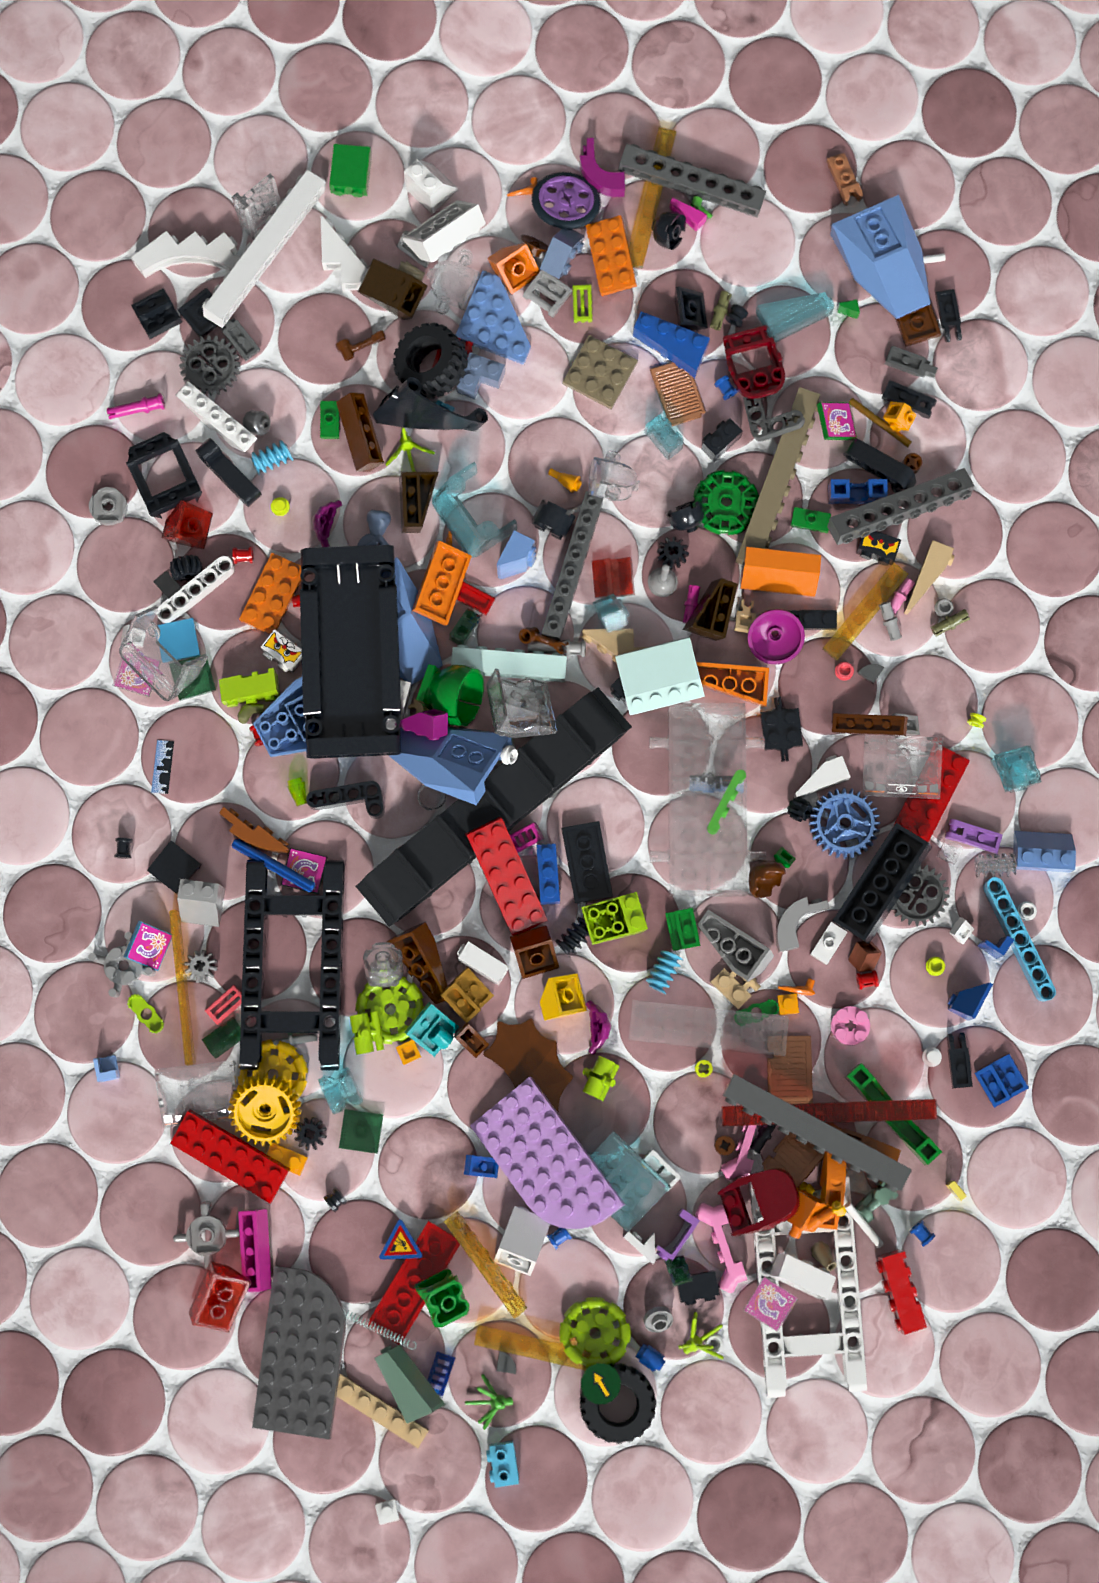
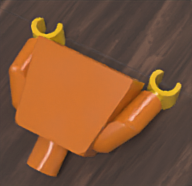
M803 1182L797 1188L800 1199L799 1208L796 1214L787 1220L792 1224L788 1234L799 1239L803 1230L815 1232L824 1222L833 1218L834 1214L837 1216L845 1215L846 1209L839 1201L833 1202L832 1209H830V1205L812 1195L814 1192L812 1185H807L806 1182Z

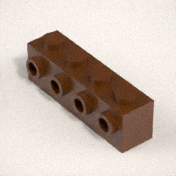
M349 393L338 400L336 404L355 469L360 472H370L384 463L364 393Z

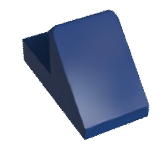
M466 1155L464 1175L497 1178L499 1165L491 1157Z

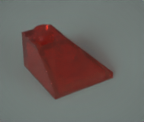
M180 501L167 517L161 538L176 544L205 549L213 513L186 501Z

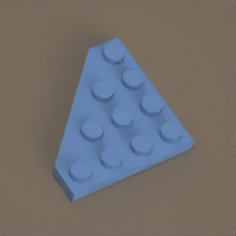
M482 270L456 336L462 342L471 341L475 347L524 365L531 345L500 277Z

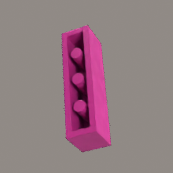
M267 1209L240 1211L238 1215L243 1292L270 1290L272 1282Z

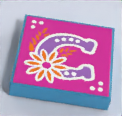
M138 921L123 957L158 971L173 935Z

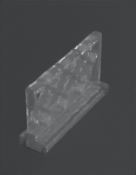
M271 173L242 197L238 193L232 196L240 225L253 240L255 239L257 228L265 223L270 215L273 216L280 202L275 179Z

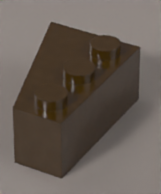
M401 472L399 477L401 533L421 532L439 472Z
M723 578L712 581L682 630L715 641L726 638L738 584Z

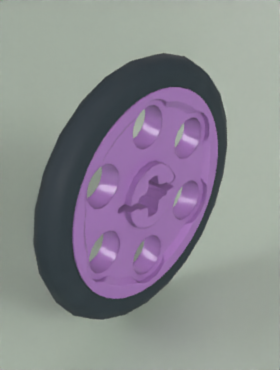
M558 172L544 177L537 183L532 192V205L538 217L545 223L560 229H577L594 220L601 207V198L598 190L585 177L571 172ZM571 184L573 188L568 189L564 185ZM553 188L557 192L549 193L547 189ZM583 193L586 194L588 197L583 199L580 198L578 195ZM552 203L554 206L548 208L544 204ZM583 208L585 212L579 213L576 209ZM564 212L568 214V217L563 218L559 214Z

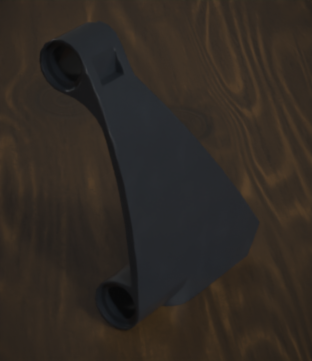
M415 377L408 378L400 387L398 385L395 386L383 398L378 409L373 413L376 423L427 430L464 429L477 431L488 421V414L482 408H476L468 416H462L419 394L422 388L421 383Z

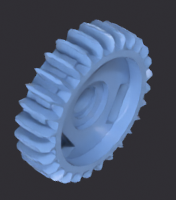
M843 788L842 793L835 789V795L829 791L827 794L828 798L824 795L821 797L823 803L817 800L816 805L819 808H812V811L816 813L810 814V818L814 819V821L809 822L810 826H814L810 833H816L812 840L819 839L816 846L823 845L822 852L829 849V856L833 852L836 853V858L840 854H843V859L847 858V854L854 858V852L860 856L862 855L860 849L867 852L866 844L872 847L873 842L871 839H877L874 833H879L880 830L875 828V826L880 825V822L875 821V819L879 817V814H873L877 807L870 808L873 801L866 803L867 795L860 798V791L856 795H853V789L849 793H846V788ZM853 802L866 813L864 819L851 806ZM824 808L831 810L826 827L820 825ZM848 818L851 823L850 827H841L840 820ZM858 838V845L846 848L840 847V842Z

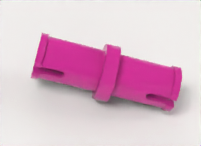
M689 585L687 601L684 602L685 613L682 623H687L698 605L701 588L699 586Z

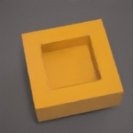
M797 994L777 996L779 1015L799 1013Z
M413 1039L396 1047L403 1065L421 1058V1054Z

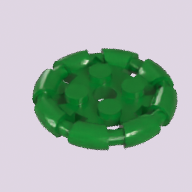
M724 469L708 474L706 479L698 483L693 493L695 502L692 505L694 508L698 499L702 502V498H708L707 503H702L704 509L702 523L705 529L718 535L725 533L728 536L746 530L745 527L750 523L759 498L756 486L750 483L747 476L738 471L732 470V472ZM724 479H731V483H724ZM711 483L716 486L712 490L709 487ZM743 485L746 490L741 492L738 487ZM725 497L729 498L732 504L724 506L721 500ZM745 501L751 502L750 506H745ZM709 512H710L711 516L713 517V518L710 519V520H709V518L706 516ZM740 515L744 517L741 522L738 519ZM729 521L728 526H721V522Z

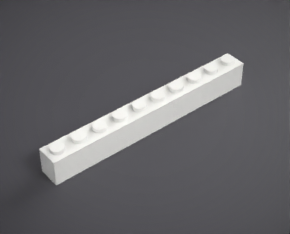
M306 170L303 175H299L294 188L288 190L285 200L278 203L275 209L276 212L273 216L270 215L267 218L264 228L257 231L254 241L247 244L244 250L245 253L242 257L239 256L236 259L233 269L226 272L223 278L224 281L221 285L218 284L215 287L212 297L210 299L207 298L203 303V316L221 328L224 327L325 192V180L309 170Z

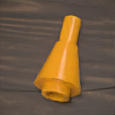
M552 468L548 472V475L557 479L571 493L577 492L582 485L580 476L560 473Z

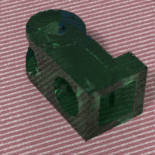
M467 609L450 632L449 640L457 645H466L481 616Z

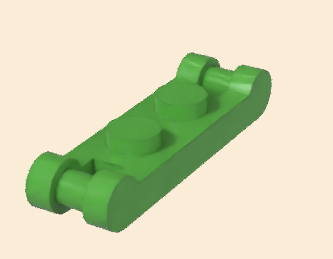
M740 769L735 772L707 826L709 834L715 835L720 829V824L718 823L720 818L723 817L725 819L730 809L727 807L729 801H734L739 792L735 790L737 785L743 783L746 778L744 770Z

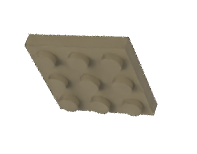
M589 335L564 378L563 385L612 410L634 371L638 360Z

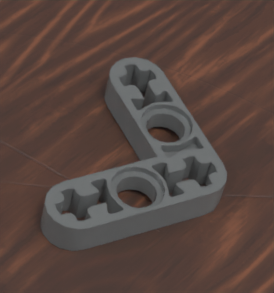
M743 397L750 431L757 441H765L802 428L805 424V418L798 410L767 419L762 398H755L754 403L756 406H753L750 402L751 398ZM755 412H761V416L758 419H752V415ZM798 417L797 422L794 423V418ZM782 422L783 425L779 430L773 429L775 423ZM757 425H760L763 430L761 435H758L759 429Z

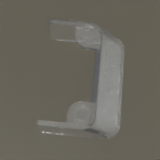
M153 606L134 616L119 648V654L123 661L164 701H170L176 698L199 676L208 656L205 654L192 661L188 660L181 665L158 642L160 629L153 622L158 607Z

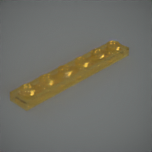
M893 563L827 642L823 650L838 661L880 610L879 604L886 602L908 576V573Z
M458 1211L444 1221L515 1319L527 1309L524 1300L516 1293L511 1282L506 1279L500 1267L490 1257L488 1250L482 1246L477 1235L469 1228L465 1218Z
M478 1324L474 1345L581 1370L587 1369L582 1364L578 1363L577 1365L566 1355L562 1343ZM584 1350L582 1356L590 1358L591 1353Z

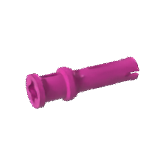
M159 393L157 396L150 398L142 397L141 401L107 408V414H109L108 417L111 420L143 411L144 413H150V411L156 409L165 410V403L162 394Z

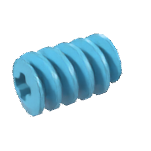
M282 440L279 441V447L273 443L272 450L266 446L265 453L259 449L258 456L254 452L251 453L252 461L259 475L260 469L264 473L267 472L266 466L273 470V463L280 467V460L287 464V457L293 461L287 445Z
M661 950L660 953L664 958H657L660 965L654 964L653 967L656 971H650L649 973L653 978H647L646 981L651 988L666 995L663 987H670L666 981L674 980L670 974H677L674 967H680L681 965L677 960L683 959L669 951Z

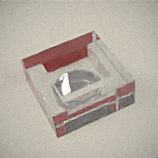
M945 839L937 857L955 865L963 847Z

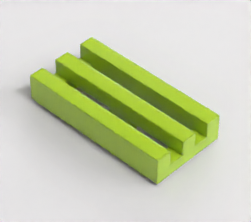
M573 285L574 323L581 321V323H585V321L592 322L591 285ZM584 289H587L588 316H585ZM577 290H580V317H577Z

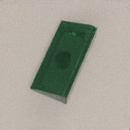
M232 1017L202 1039L214 1058H218L240 1042L241 1026Z

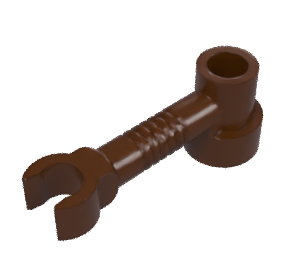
M380 330L371 335V337L354 345H351L349 339L346 338L337 342L335 346L338 352H341L344 360L349 361L355 357V352L385 340L386 336L383 330Z
M527 627L519 632V639L524 644L537 640L553 647L559 654L567 653L566 650L562 649V645H569V642L554 640L542 635L536 627Z

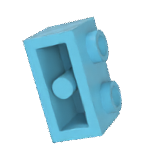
M514 1441L490 1444V1450H486L487 1461L492 1462L493 1470H489L491 1483L495 1482V1488L519 1484Z

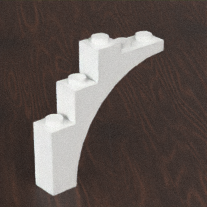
M166 231L133 255L131 259L145 278L163 268L183 263H201L215 266L225 271H231L236 259L239 257L236 248L238 244L232 236L228 237L225 232L208 244L204 236L201 235L199 237L196 232L179 243L174 235L170 236Z

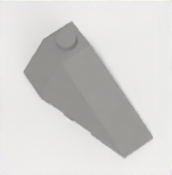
M707 910L697 924L730 969L748 982L761 974L774 957L769 948L710 910Z

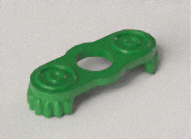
M768 999L766 1002L755 1003L746 1009L738 1010L734 1015L735 1023L744 1027L747 1024L763 1021L764 1018L775 1016L778 1013L777 1011H779L778 1003L773 999ZM755 1007L762 1011V1015L758 1019L751 1016V1010Z

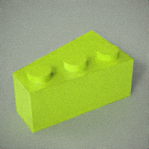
M269 668L268 673L259 674L258 671L252 672V675L248 676L237 675L219 679L221 701L227 707H236L238 703L245 702L246 704H256L259 700L273 702L280 696L278 675L274 668Z

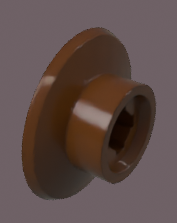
M521 235V240L527 244L532 256L540 257L542 251L547 252L549 246L544 242L529 235Z

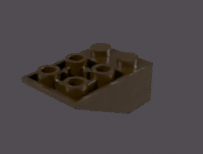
M373 259L357 292L402 320L413 318L428 285L403 271Z

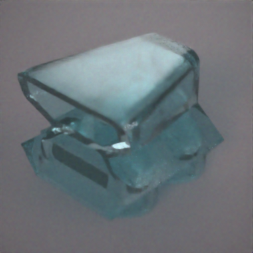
M1031 746L994 755L993 759H990L991 764L1001 778L1005 792H1017L1042 782Z
M349 1068L340 1070L336 1080L326 1075L318 1079L333 1114L343 1112L346 1101L353 1105L363 1103V1097Z

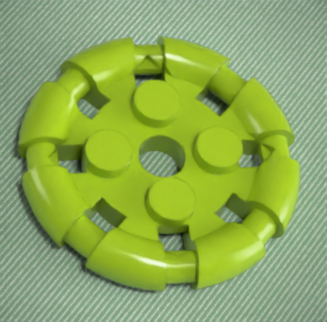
M388 974V976L384 977L377 976L364 985L365 988L362 993L359 992L355 1004V1012L357 1014H363L365 1010L371 1009L370 1012L378 1011L380 1026H382L383 1044H393L396 1041L401 1043L409 1039L410 1037L404 1033L409 1027L405 1022L408 1017L414 1021L425 1007L422 1001L424 997L418 986L414 982L410 983L406 980V977L398 974ZM390 984V989L383 991L382 985ZM401 987L407 989L405 995L399 992ZM371 992L376 994L373 1001L368 999ZM415 1001L416 1008L410 1009L409 1002ZM390 1003L396 1006L395 1013L391 1015L385 1012L386 1005ZM397 1027L398 1033L391 1034L390 1028Z
M588 1297L580 1303L577 1301L565 1312V1318L559 1327L560 1343H563L566 1355L577 1365L579 1363L586 1366V1368L595 1363L614 1365L625 1355L627 1351L625 1350L626 1346L630 1344L631 1329L630 1324L626 1322L625 1313L615 1303L604 1301L605 1298ZM588 1308L590 1313L584 1316L582 1310ZM600 1309L607 1310V1315L599 1313ZM572 1321L577 1322L576 1329L570 1326ZM618 1321L620 1327L614 1329L613 1322ZM593 1328L600 1331V1337L597 1339H593L589 1335V1331ZM575 1338L577 1345L572 1346L570 1340ZM614 1339L620 1341L618 1346L612 1345ZM584 1350L591 1353L589 1359L582 1356ZM606 1351L608 1356L602 1359L600 1354Z

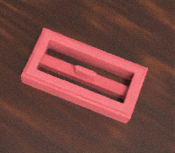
M232 985L204 1011L219 1025L241 1005L240 999L220 1018H216L238 997L242 999L241 991L235 985ZM233 991L236 992V994L233 995L226 1003H224L217 1011H215L214 1013L211 1012L228 995H230Z

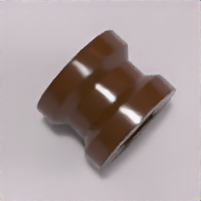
M909 453L905 456L902 463L911 468L916 474L921 468L922 459L916 453Z
M720 1136L716 1139L714 1148L718 1154L725 1156L734 1151L735 1143L729 1136Z

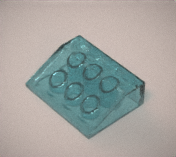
M614 1131L590 1155L625 1203L611 1217L627 1232L671 1188Z

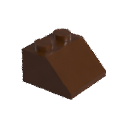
M547 925L510 936L522 979L559 968Z

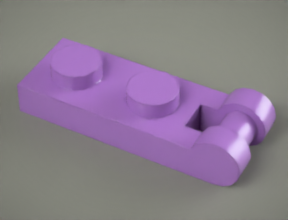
M950 819V828L946 832V839L995 854L998 853L1002 834ZM957 828L963 829L961 835L956 834Z

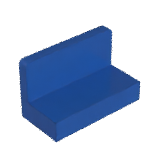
M1005 936L998 941L996 946L988 940L980 942L977 946L995 959H998L1006 954L1014 939L1010 936Z

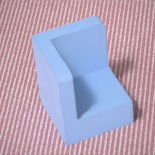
M116 1056L93 1059L97 1082L120 1078Z

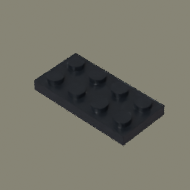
M596 821L562 827L575 904L613 897L600 822Z

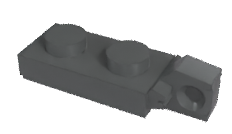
M234 318L229 319L224 327L221 328L223 334L245 362L260 352V348L238 320Z
M891 346L885 361L887 366L922 378L925 376L934 378L938 370L937 367L929 365L930 361L926 360L927 358L895 346Z

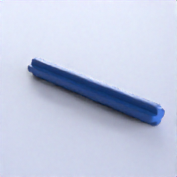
M237 838L233 841L231 845L233 849L252 860L264 861V867L307 892L313 891L315 882L241 839Z

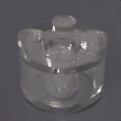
M379 942L364 952V972L370 986L389 987L399 984L404 972L400 949L395 948L392 943Z

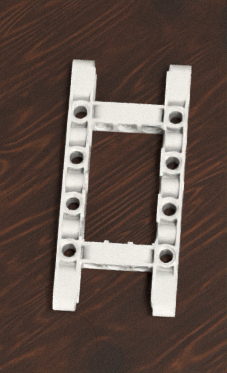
M846 1171L844 1205L847 1202H851L848 1171ZM750 1182L752 1224L762 1221L763 1218ZM847 1210L844 1215L847 1219L844 1226H839L838 1224L837 1230L817 1228L815 1232L802 1231V1234L832 1232L834 1234L835 1249H833L834 1260L837 1263L835 1273H837L838 1277L837 1300L842 1329L838 1333L783 1336L782 1322L778 1329L775 1330L760 1320L767 1398L785 1397V1388H787L785 1357L842 1353L844 1381L847 1382L848 1392L867 1391L853 1217ZM788 1221L777 1224L773 1229L753 1233L757 1288L764 1277L779 1287V1281L770 1277L777 1257L775 1236L789 1235L792 1224ZM844 1255H848L850 1258V1263L847 1266H842L840 1262ZM766 1260L771 1262V1269L767 1272L761 1268L762 1263ZM850 1295L853 1297V1304L846 1306L844 1299ZM851 1336H855L857 1339V1343L853 1347H849L847 1343ZM777 1342L778 1349L775 1352H769V1343Z

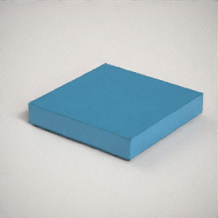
M193 618L155 625L163 663L201 656Z

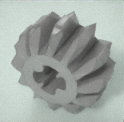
M196 950L194 951V958L191 955L187 956L191 962H185L184 965L190 966V968L185 970L186 974L191 973L189 979L193 980L196 977V982L200 983L201 978H203L204 982H208L207 975L214 978L211 970L217 971L218 968L212 966L217 963L216 959L210 960L213 957L212 953L206 956V951L202 950L199 955V952ZM199 962L205 964L202 971L197 969Z

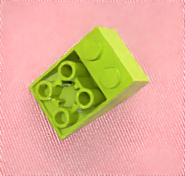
M637 892L581 907L592 945L645 932L648 929Z

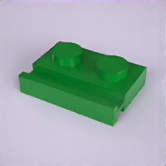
M693 908L665 913L673 952L701 946Z

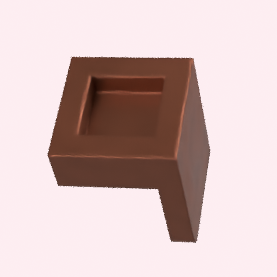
M860 941L856 942L848 960L858 972L872 971L882 952L872 941L869 944Z

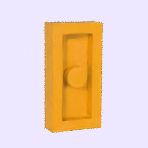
M272 1143L266 1154L290 1168L289 1172L301 1176L308 1159L304 1155Z

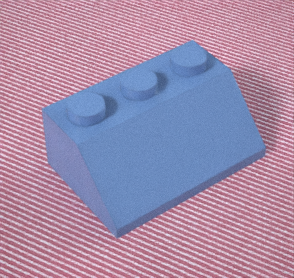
M515 530L513 531L497 562V575L499 579L526 572L528 567H533L536 561L535 540Z
M1014 831L1013 869L1068 873L1075 870L1076 849L1072 834Z

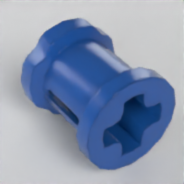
M728 375L723 376L714 383L715 387H718L722 392L724 400L730 399L738 392L737 388H734L730 383Z
M923 1220L916 1223L909 1231L921 1241L923 1247L936 1236L927 1229Z
M561 1227L551 1235H546L556 1250L564 1241L572 1239L568 1231Z

